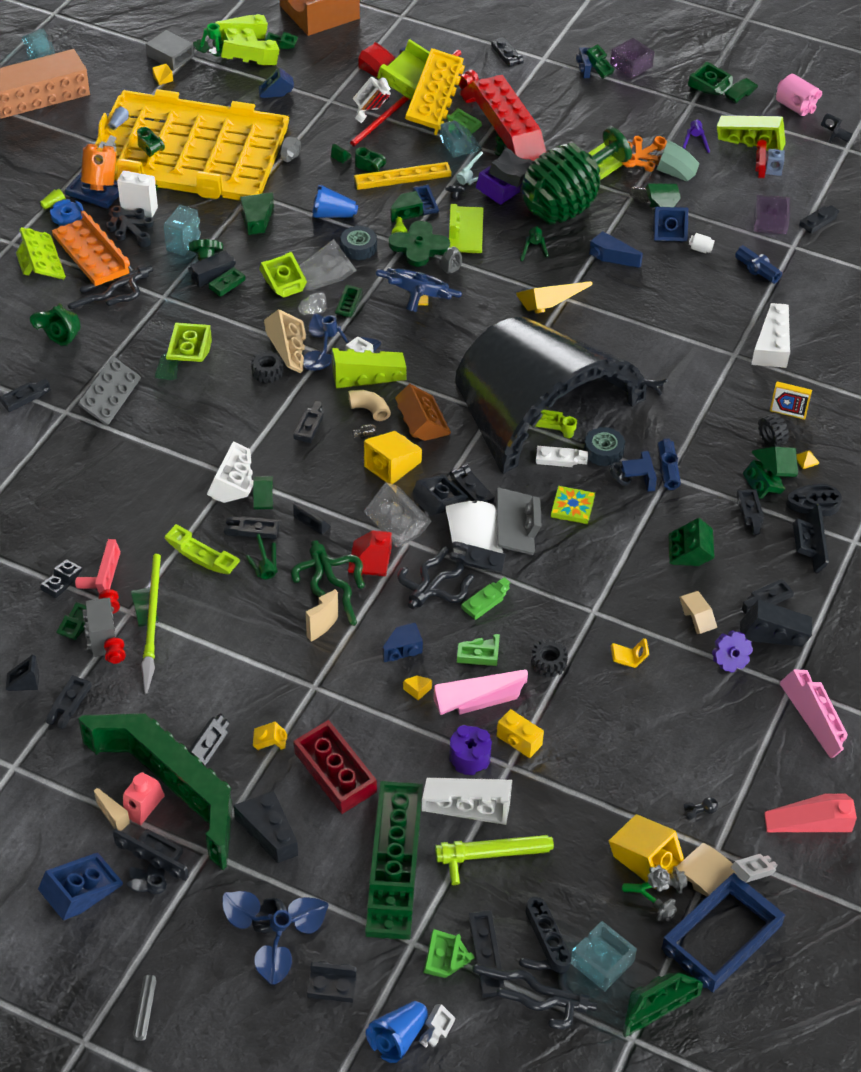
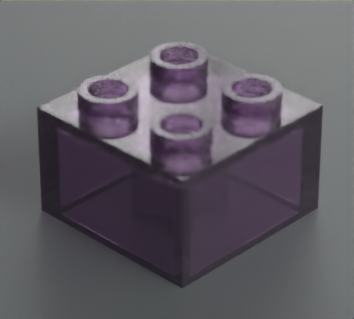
M632 38L611 50L610 64L632 79L653 67L654 51Z
M757 195L754 208V231L787 234L790 222V198Z

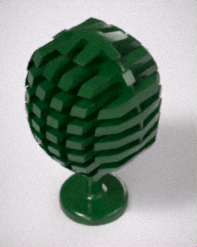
M609 126L603 131L602 135L606 147L593 156L582 151L575 143L562 144L541 154L528 167L523 177L522 198L527 208L534 215L542 218L548 225L555 224V220L562 223L567 220L566 218L570 220L576 217V215L581 214L595 200L599 191L600 167L598 164L610 155L620 162H627L631 159V147L625 136L615 127Z

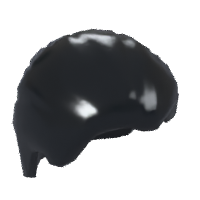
M266 898L263 900L264 903L260 906V911L256 917L269 914L274 915L279 910L286 911V907L278 898ZM252 920L254 931L261 933L275 932L270 927V920Z

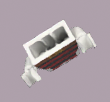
M370 77L353 97V100L358 105L355 119L360 123L367 117L365 111L377 110L384 102L389 100L391 94L389 90L391 88L385 78L377 80Z

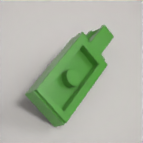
M504 577L497 583L493 582L462 603L461 609L474 620L478 619L503 600L506 591L510 589V581Z

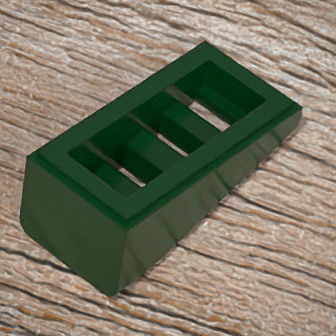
M346 284L335 314L352 318L363 296L362 288Z

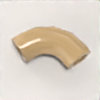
M367 390L348 391L351 409H368L377 421H384L390 417L391 412L387 403L376 393Z

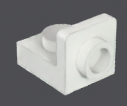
M358 336L345 345L346 350L354 349L355 352L371 350L374 353L373 345Z

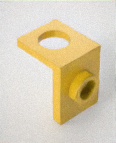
M644 638L633 649L614 643L611 645L613 661L636 668L649 656L647 640ZM641 647H643V653H642V655L639 657V656H638L639 650H640Z

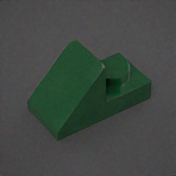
M273 476L254 477V510L273 509Z

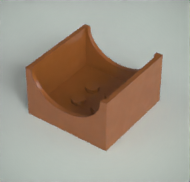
M280 0L281 8L308 36L360 19V0Z

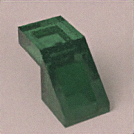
M167 354L161 355L155 378L177 379L178 364L182 363V360H167Z

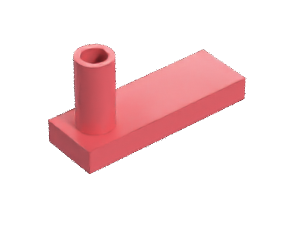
M108 539L97 577H77L75 580L77 589H97L99 594L106 589H110L120 556V549L116 539Z

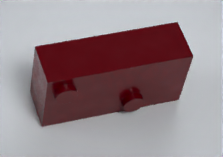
M329 720L294 740L295 755L341 814H344L377 793V780Z

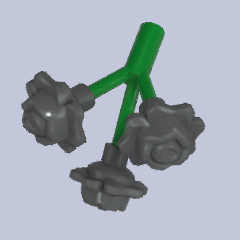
M657 865L649 869L650 873L648 874L649 879L643 884L623 883V892L641 893L653 902V906L658 909L656 920L662 922L664 919L669 921L674 918L677 912V908L674 906L676 900L669 899L662 902L660 899L656 900L645 890L656 887L657 891L661 892L663 889L667 890L669 886H673L681 894L682 889L687 886V877L685 872L679 871L677 867H673V873L670 876L666 869Z

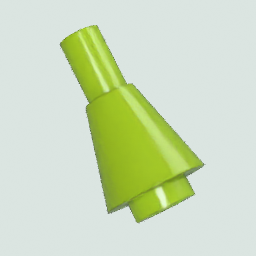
M401 217L396 218L392 234L396 232L408 233Z

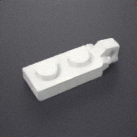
M537 446V464L573 467V465L577 464L587 465V451Z

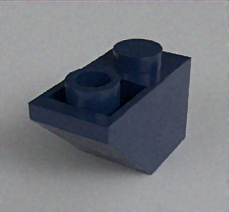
M416 623L395 628L383 646L384 662L416 656L423 652V640Z

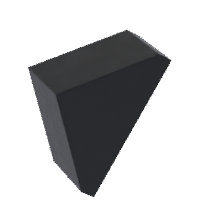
M31 655L7 673L6 690H38L40 673L36 656Z

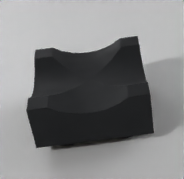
M506 148L501 156L491 163L489 174L512 186L518 187L523 182L525 172L533 161L522 159L515 155L512 150Z

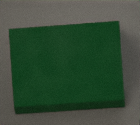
M770 447L752 451V454L775 476L796 477L798 475L796 448Z

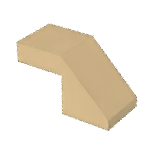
M699 591L679 597L684 614L692 616L697 634L717 628L713 611Z

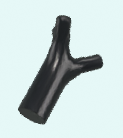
M667 379L658 381L643 380L647 387L655 389L659 395L662 394L659 386H663L668 381Z

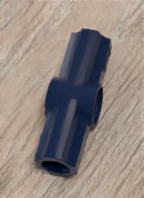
M744 245L740 246L735 253V257L747 265L751 274L756 275L759 273L773 284L777 283L782 277V271L771 265L766 255L760 254L758 256Z
M663 439L657 444L660 472L663 477L664 487L668 488V490H675L681 485L677 464L678 456L675 452L674 442L670 439Z

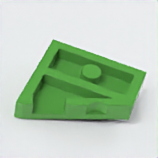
M494 634L493 639L483 641V638H478L473 641L459 643L457 663L497 666L500 634Z

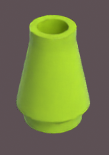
M54 189L40 201V204L46 210L53 207L56 202L66 198L60 189Z

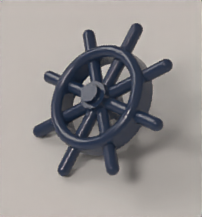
M388 268L387 271L378 269L375 272L377 276L387 278L389 284L396 285L410 292V298L406 307L410 311L417 312L420 297L424 295L445 298L447 300L451 299L452 296L457 298L462 296L461 291L451 289L447 283L424 273Z

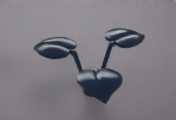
M317 313L313 315L309 324V333L314 337L324 336V347L322 352L314 350L304 355L303 367L305 369L321 370L331 363L332 356L326 354L327 336L333 337L339 332L346 344L349 343L341 330V326H337L335 316L328 315L323 317ZM360 337L373 345V351L381 345L379 340Z
M247 891L225 892L222 898L224 914L229 923L237 928H248L252 920H270V927L276 932L273 947L268 945L262 946L255 954L254 965L257 972L271 985L282 981L292 965V956L289 949L286 947L277 948L282 932L287 929L290 923L294 922V926L299 932L305 934L314 933L321 927L329 906L327 902L320 899L303 897L292 901L287 911L279 910L274 915L269 914L256 917L260 911V902L254 894Z

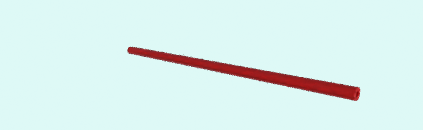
M456 50L452 55L459 57L461 51ZM406 96L400 98L351 140L350 144L352 146L357 145L408 101L409 98Z

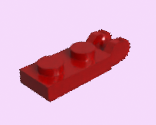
M765 140L757 141L756 172H759L758 178H765L767 146Z

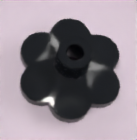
M448 186L445 190L452 192L453 199H458L459 193L466 191V188H462V186Z

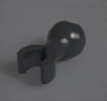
M712 797L705 798L702 803L697 805L690 802L684 804L685 811L692 810V812L687 813L688 820L694 819L697 813L700 812L712 814L718 808V802Z

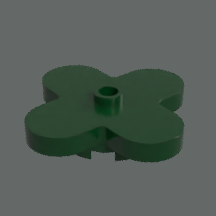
M416 221L411 224L408 233L396 232L391 234L389 237V247L393 251L403 252L410 265L420 267L428 263L429 257L432 256L433 258L435 255H443L450 248V240L446 236L432 234V225L430 223Z

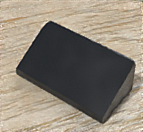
M293 503L294 517L320 534H324L331 527L324 520L299 504Z

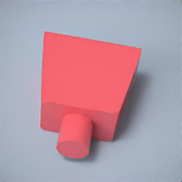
M139 773V775L133 778V782L123 794V808L128 811L129 820L141 826L163 799L164 793L159 781L144 773Z

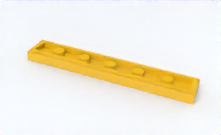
M448 162L354 175V182L357 190L451 177V170Z

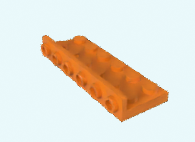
M81 211V220L52 230L53 237L95 286L129 274V259L126 256L124 257L120 248L115 246L113 240L107 237L105 231H102L98 223H95L91 215H88L85 211Z

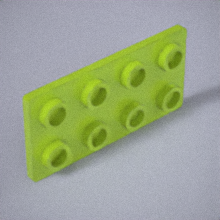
M451 204L450 247H456L463 253H482L483 208L460 207L457 204Z
M21 227L19 231L23 241L16 255L22 273L29 276L33 270V272L64 280L66 276L51 235L46 232L42 233L30 228Z

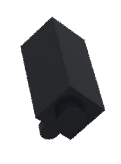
M225 250L191 264L188 270L193 281L199 287H202L231 268H235L236 262L234 257L230 256Z

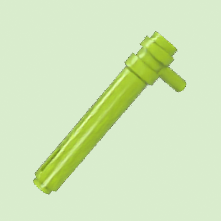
M548 835L465 843L454 841L453 844L441 842L440 845H435L437 863L449 864L451 885L460 884L457 863H462L464 860L546 853L554 849L553 838L548 837Z

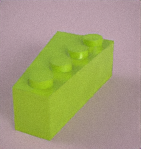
M721 116L717 124L718 140L736 144L740 142L748 147L757 146L758 140H765L767 142L766 151L768 149L783 150L786 143L783 117Z

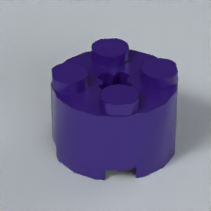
M462 725L453 733L450 738L449 760L455 766L457 772L464 775H475L476 772L487 769L490 764L492 744L488 731L478 727Z

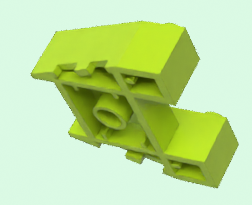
M248 15L216 22L220 26L223 41L222 58L233 59V57L242 58L243 62L252 60L257 61L259 65H277L279 47L276 41L257 40L265 39L268 23L264 15Z

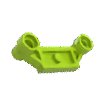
M541 411L543 416L535 427L560 430L565 438H572L574 436V430L577 426V420L574 417H564L563 412Z

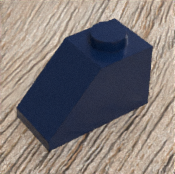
M278 68L259 86V96L261 98L285 96L294 87L293 77L281 68Z

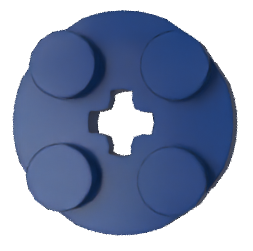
M65 199L53 205V209H50L52 221L60 227L81 220V211H84L80 202L76 201L74 203L70 199Z

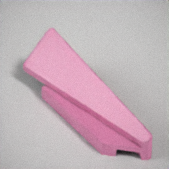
M520 670L436 684L434 686V702L440 715L457 709L460 715L516 700L520 695L523 685L527 683L528 672L527 670Z
M793 670L780 681V685L828 756L833 758L844 749L842 744L848 734L822 683L812 682L808 670Z

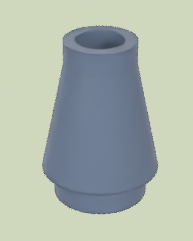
M121 106L116 108L108 126L112 130H116L128 120V110Z

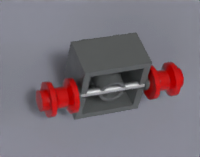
M106 589L100 592L98 599L86 601V609H83L85 635L88 637V650L92 649L93 657L105 656L106 661L117 664L126 657V653L123 650L124 641L116 638L113 614L120 609V604L117 601L119 596L115 590Z

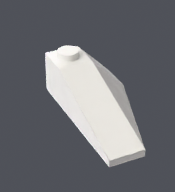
M236 442L232 443L207 493L208 496L223 503L248 497L253 487V480L251 479L253 473L250 469V449Z

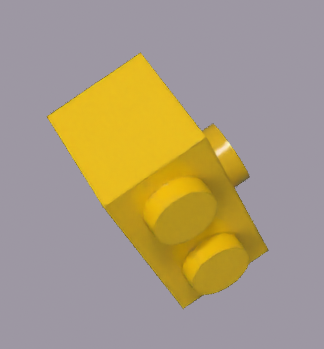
M510 709L498 721L497 737L528 758H531L542 746L544 730Z

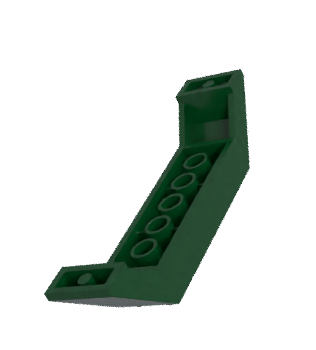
M145 713L82 715L79 717L83 743L96 755L99 752L131 753L210 825V830L206 833L208 857L224 870L228 862L233 813L229 784L217 778L211 768L207 769L196 755L193 756L188 752L184 744L174 740L169 731H164L154 718H149Z

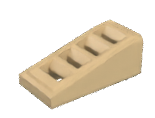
M96 788L94 790L96 803L113 828L122 831L130 823L128 811L103 791Z

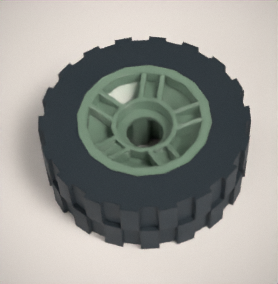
M364 226L345 229L340 236L342 254L352 260L370 258L377 251L376 233Z
M598 427L587 433L584 451L588 452V460L591 463L599 466H608L618 463L623 458L625 440L619 431L608 427Z

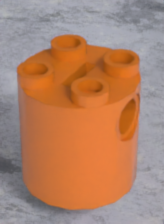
M87 144L83 148L81 182L90 184V189L104 190V185H114L116 151L114 147L104 146L103 148H97L95 144ZM101 155L103 161L96 160L95 156Z

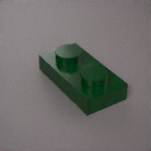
M233 267L210 282L209 289L221 297L246 280L245 275Z

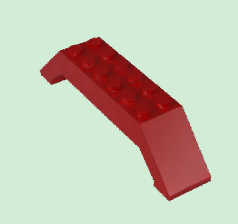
M503 75L473 81L460 91V95L466 103L477 102L507 148L512 150L515 155L522 159L534 161L541 154L546 153L540 127Z

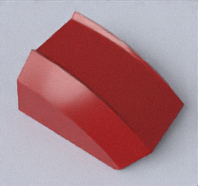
M374 42V44L360 53L358 57L359 68L377 78L380 66L383 64L388 66L396 57L386 48Z

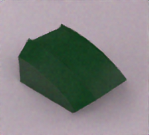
M706 61L703 66L690 75L688 86L703 93L720 95L732 87L733 76Z

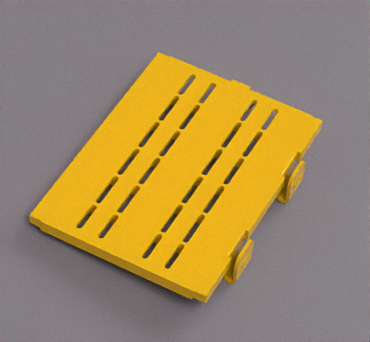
M156 89L155 95L123 90L121 95L118 96L108 118L106 113H104L99 122L98 139L95 143L97 148L101 141L106 143L110 135L117 137L114 142L117 147L114 180H118L122 171H130L154 176L155 184L160 188L197 193L201 197L218 199L220 195H223V198L240 200V197L263 193L286 134L289 117L254 111L255 104L232 101L231 107L178 99L179 92ZM120 106L124 107L129 112L128 120L116 130H112L108 123L114 110ZM144 118H152L154 121L144 120ZM141 127H148L162 139L165 149L163 151L159 150L149 157L138 146L137 130ZM95 156L96 160L103 161V159Z

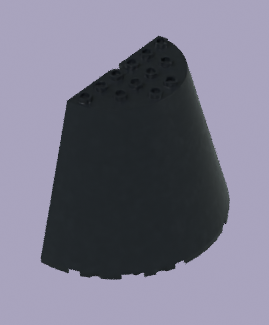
M526 317L506 318L488 327L464 354L456 370L455 383L503 474L518 467L522 444L529 436L527 430L530 425L534 427L543 416L541 411L546 406L550 408L558 398L563 397L581 384L601 377L628 392V404L632 407L646 400L647 392L646 384L643 382V375L630 362Z

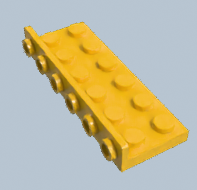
M431 48L408 108L406 120L434 128V135H437L439 130L442 131L444 125L442 120L446 119L448 114L446 109L451 106L453 100L451 96H455L457 89L455 85L458 86L461 77L459 74L462 75L465 68L462 65L463 58Z

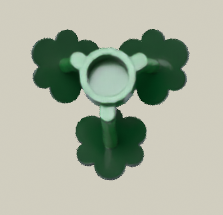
M216 23L208 24L207 28H204L202 40L198 39L193 42L195 49L202 53H206L209 50V53H212V55L221 56L223 41L220 26ZM207 35L210 39H215L212 42L213 46H215L213 49H210L208 42L205 41Z

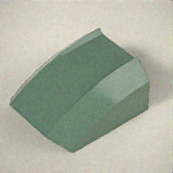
M668 140L656 170L688 181L696 175L699 162L684 148Z

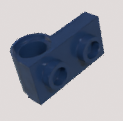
M582 47L579 48V54H576V62L579 63V71L582 72L583 77L590 78V71L593 65L586 52L590 48Z

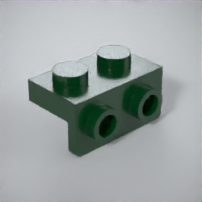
M753 460L743 472L752 489H756L758 498L762 499L767 492L781 494L785 490L780 477L775 476L760 461Z

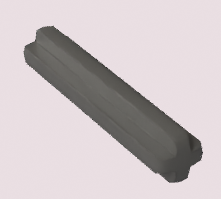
M145 975L143 978L133 1031V1038L136 1041H144L146 1039L156 986V977L154 975Z

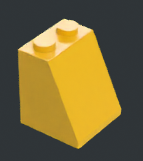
M396 431L364 441V467L389 485L394 484L422 462V449Z
M637 814L609 840L613 856L645 882L649 879L648 874L651 867L660 865L671 876L673 867H676L684 860L675 830Z

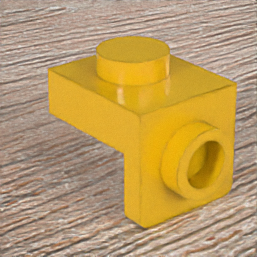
M276 722L254 728L253 746L257 750L274 744L281 750L285 749L287 733Z

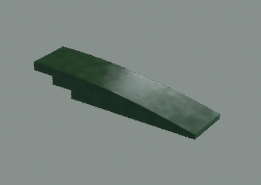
M380 781L365 937L410 940L423 784Z

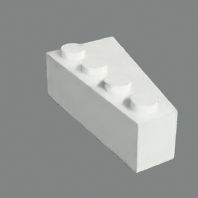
M771 303L754 350L752 365L787 368L790 355L789 305Z
M427 778L422 797V811L506 825L512 780Z

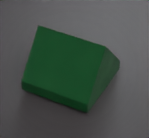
M336 144L332 145L331 157L340 163H344L352 157L345 149Z

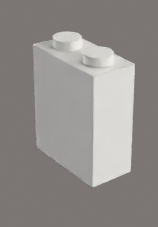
M122 171L117 180L120 207L127 211L142 208L146 217H153L158 208L155 177Z

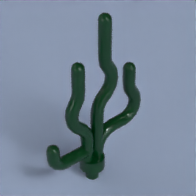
M317 540L312 541V547L309 549L312 559L301 562L292 568L291 577L293 582L298 583L300 581L299 572L301 570L315 566L316 572L311 579L310 588L313 594L321 597L326 593L318 587V583L325 571L329 582L343 589L342 603L350 625L355 626L357 619L350 603L351 587L347 582L334 576L331 566H338L348 562L354 563V579L357 587L362 589L365 586L361 575L363 570L362 561L356 555L351 554L339 558H330L322 544H319Z

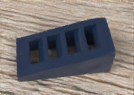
M429 185L413 188V191H417L421 200H426L422 201L423 215L439 212Z

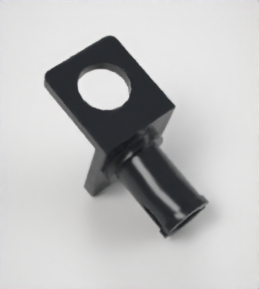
M826 113L821 126L833 131L829 142L831 143L833 138L838 137L849 143L853 133L840 128L841 119ZM832 119L834 121V125H828L826 123V120Z

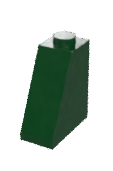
M273 192L240 197L241 211L248 235L264 233L274 208Z

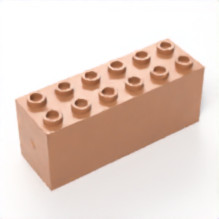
M74 49L0 68L1 119L90 95L87 69Z

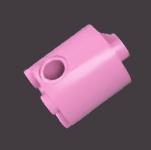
M790 74L779 82L776 100L799 115L805 116L808 113L812 114L816 110V103L822 96V91L797 75Z

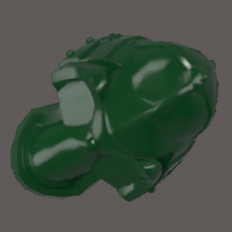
M60 303L51 310L35 312L30 316L32 326L37 330L43 328L47 336L60 346H68L81 327L78 315L66 310Z

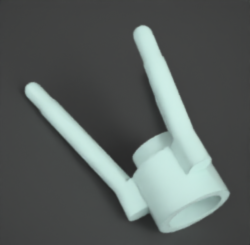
M482 151L456 175L460 184L465 185L468 183L471 185L478 180V177L472 179L473 172L470 168L483 154Z

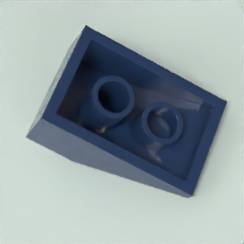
M97 852L45 871L38 890L62 920H66L83 913L121 887L123 882Z

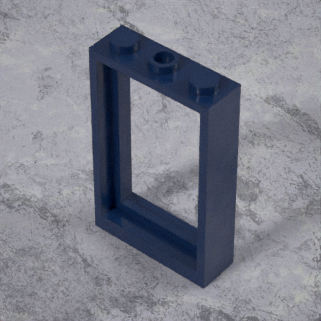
M732 873L663 938L661 949L667 957L673 958L686 973H690L697 980H700L703 987L708 988L713 993L782 926L785 914L749 884L738 878L735 873ZM731 893L767 924L717 972L712 974L678 945L677 942Z

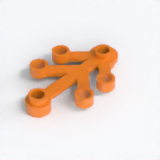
M635 136L632 143L628 142L631 149L633 145L635 146V154H632L629 161L622 162L625 167L641 166L646 171L652 172L655 164L658 166L662 156L650 155V153L655 150L661 151L664 149L667 141L665 138L657 136L652 145L642 150L643 139L640 136Z

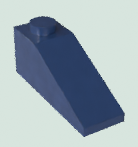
M604 231L590 241L589 254L601 261L641 267L643 253Z

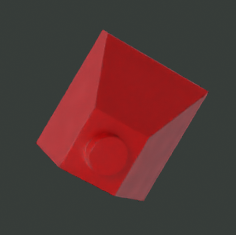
M372 530L354 540L351 555H356L362 561V574L387 576L392 549V532ZM349 562L348 572L354 573L355 564Z

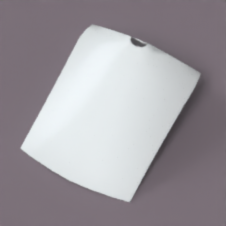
M467 501L446 506L452 543L458 541L467 545L470 544L503 553L502 548L498 547L497 510L494 505L482 501ZM454 549L455 553L465 556L466 552Z

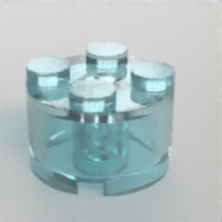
M43 28L22 37L24 44L28 47L26 52L32 59L55 54L52 42H49L47 39L48 35Z

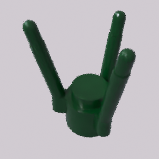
M537 226L531 228L529 236L526 237L520 261L524 260L529 242L532 244L541 243L545 256L548 257L544 237H542V230Z
M257 534L263 560L259 562L257 567L249 555H246V558L255 570L257 577L261 576L265 580L271 579L278 572L276 567L275 542L272 543L271 562L266 557L261 536Z

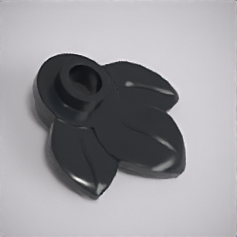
M151 863L147 870L130 867L129 877L131 881L127 883V886L136 892L147 891L151 894H160L165 891L167 885L164 878L165 870L162 868L158 869Z

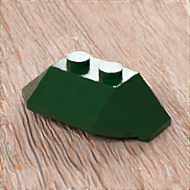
M668 973L662 977H655L643 988L642 986L635 988L630 994L623 1036L626 1038L700 996L703 987L702 982L681 973Z

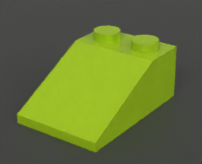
M175 323L166 359L202 362L210 350L212 342L211 326Z

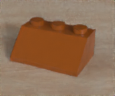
M409 383L395 397L398 403L397 407L404 416L403 420L410 429L409 433L414 438L418 437L426 441L447 436L451 433L433 395Z

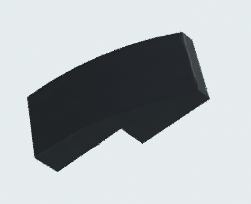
M66 559L54 568V575L41 583V590L57 598L78 577L82 567Z

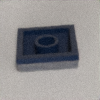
M655 207L653 218L654 240L687 241L689 208Z

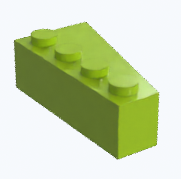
M332 348L333 377L336 388L406 380V364L403 353L385 351L373 353L371 350L355 352L354 349L339 351L338 348Z

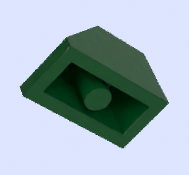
M417 191L401 194L391 207V222H396L397 217L405 220L423 216V202Z

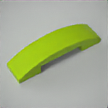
M177 524L165 535V540L177 551L209 570L230 574L240 562L239 558L226 551L219 553L192 538V532Z

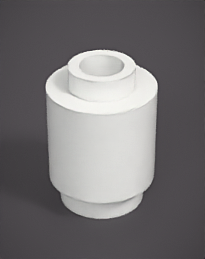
M696 233L695 236H691L689 245H691L693 250L711 253L715 240Z

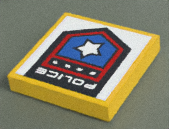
M776 382L770 411L805 420L812 390Z

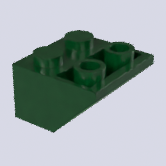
M700 518L669 533L670 564L700 566L714 559L713 529Z

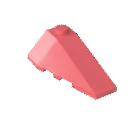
M823 794L764 813L767 832H852L857 819L854 801L847 794Z

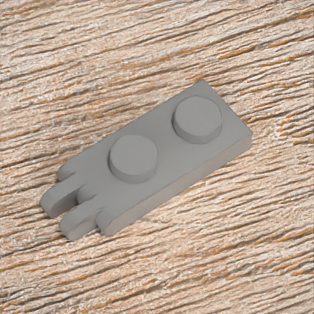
M761 854L735 861L731 868L736 872L738 878L747 883L772 875L778 865L775 862H770L771 858L768 855L763 857Z

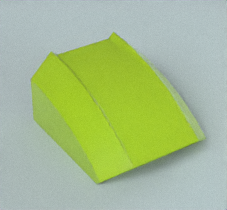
M292 252L269 261L261 262L259 269L263 277L278 295L285 298L303 291L307 281Z

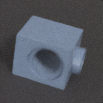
M768 149L765 174L782 175L784 150Z

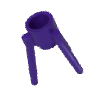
M696 119L690 123V129L687 130L682 148H686L691 134L693 136L701 135L707 153H710L704 130H702V123Z

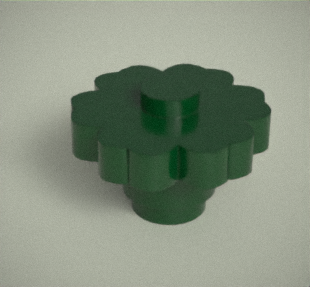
M210 239L193 240L189 242V251L197 253V259L201 261L223 251V242Z

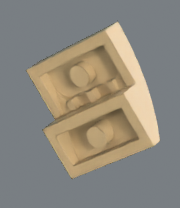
M336 589L319 597V605L306 611L307 637L311 642L328 631L338 618V592Z
M702 843L676 866L679 871L685 872L687 881L692 883L693 889L707 897L732 873L736 874L731 868L733 863L705 843Z

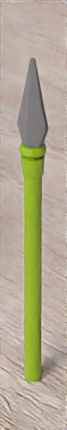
M160 554L153 555L146 645L141 663L145 694L148 693L155 670L154 637L161 561Z

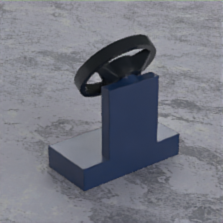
M649 451L641 452L640 459L621 461V464L613 463L610 466V473L618 483L627 486L632 481L631 476L643 475L647 490L655 491L657 477ZM613 466L617 469L618 476L614 472ZM626 477L628 482L621 480V478L624 479Z

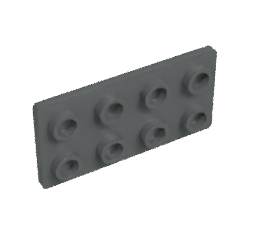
M112 356L83 394L78 405L107 426L141 377Z
M497 488L498 547L533 555L535 552L534 538L541 528L540 498Z

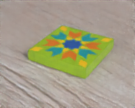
M558 486L551 517L588 524L595 493Z

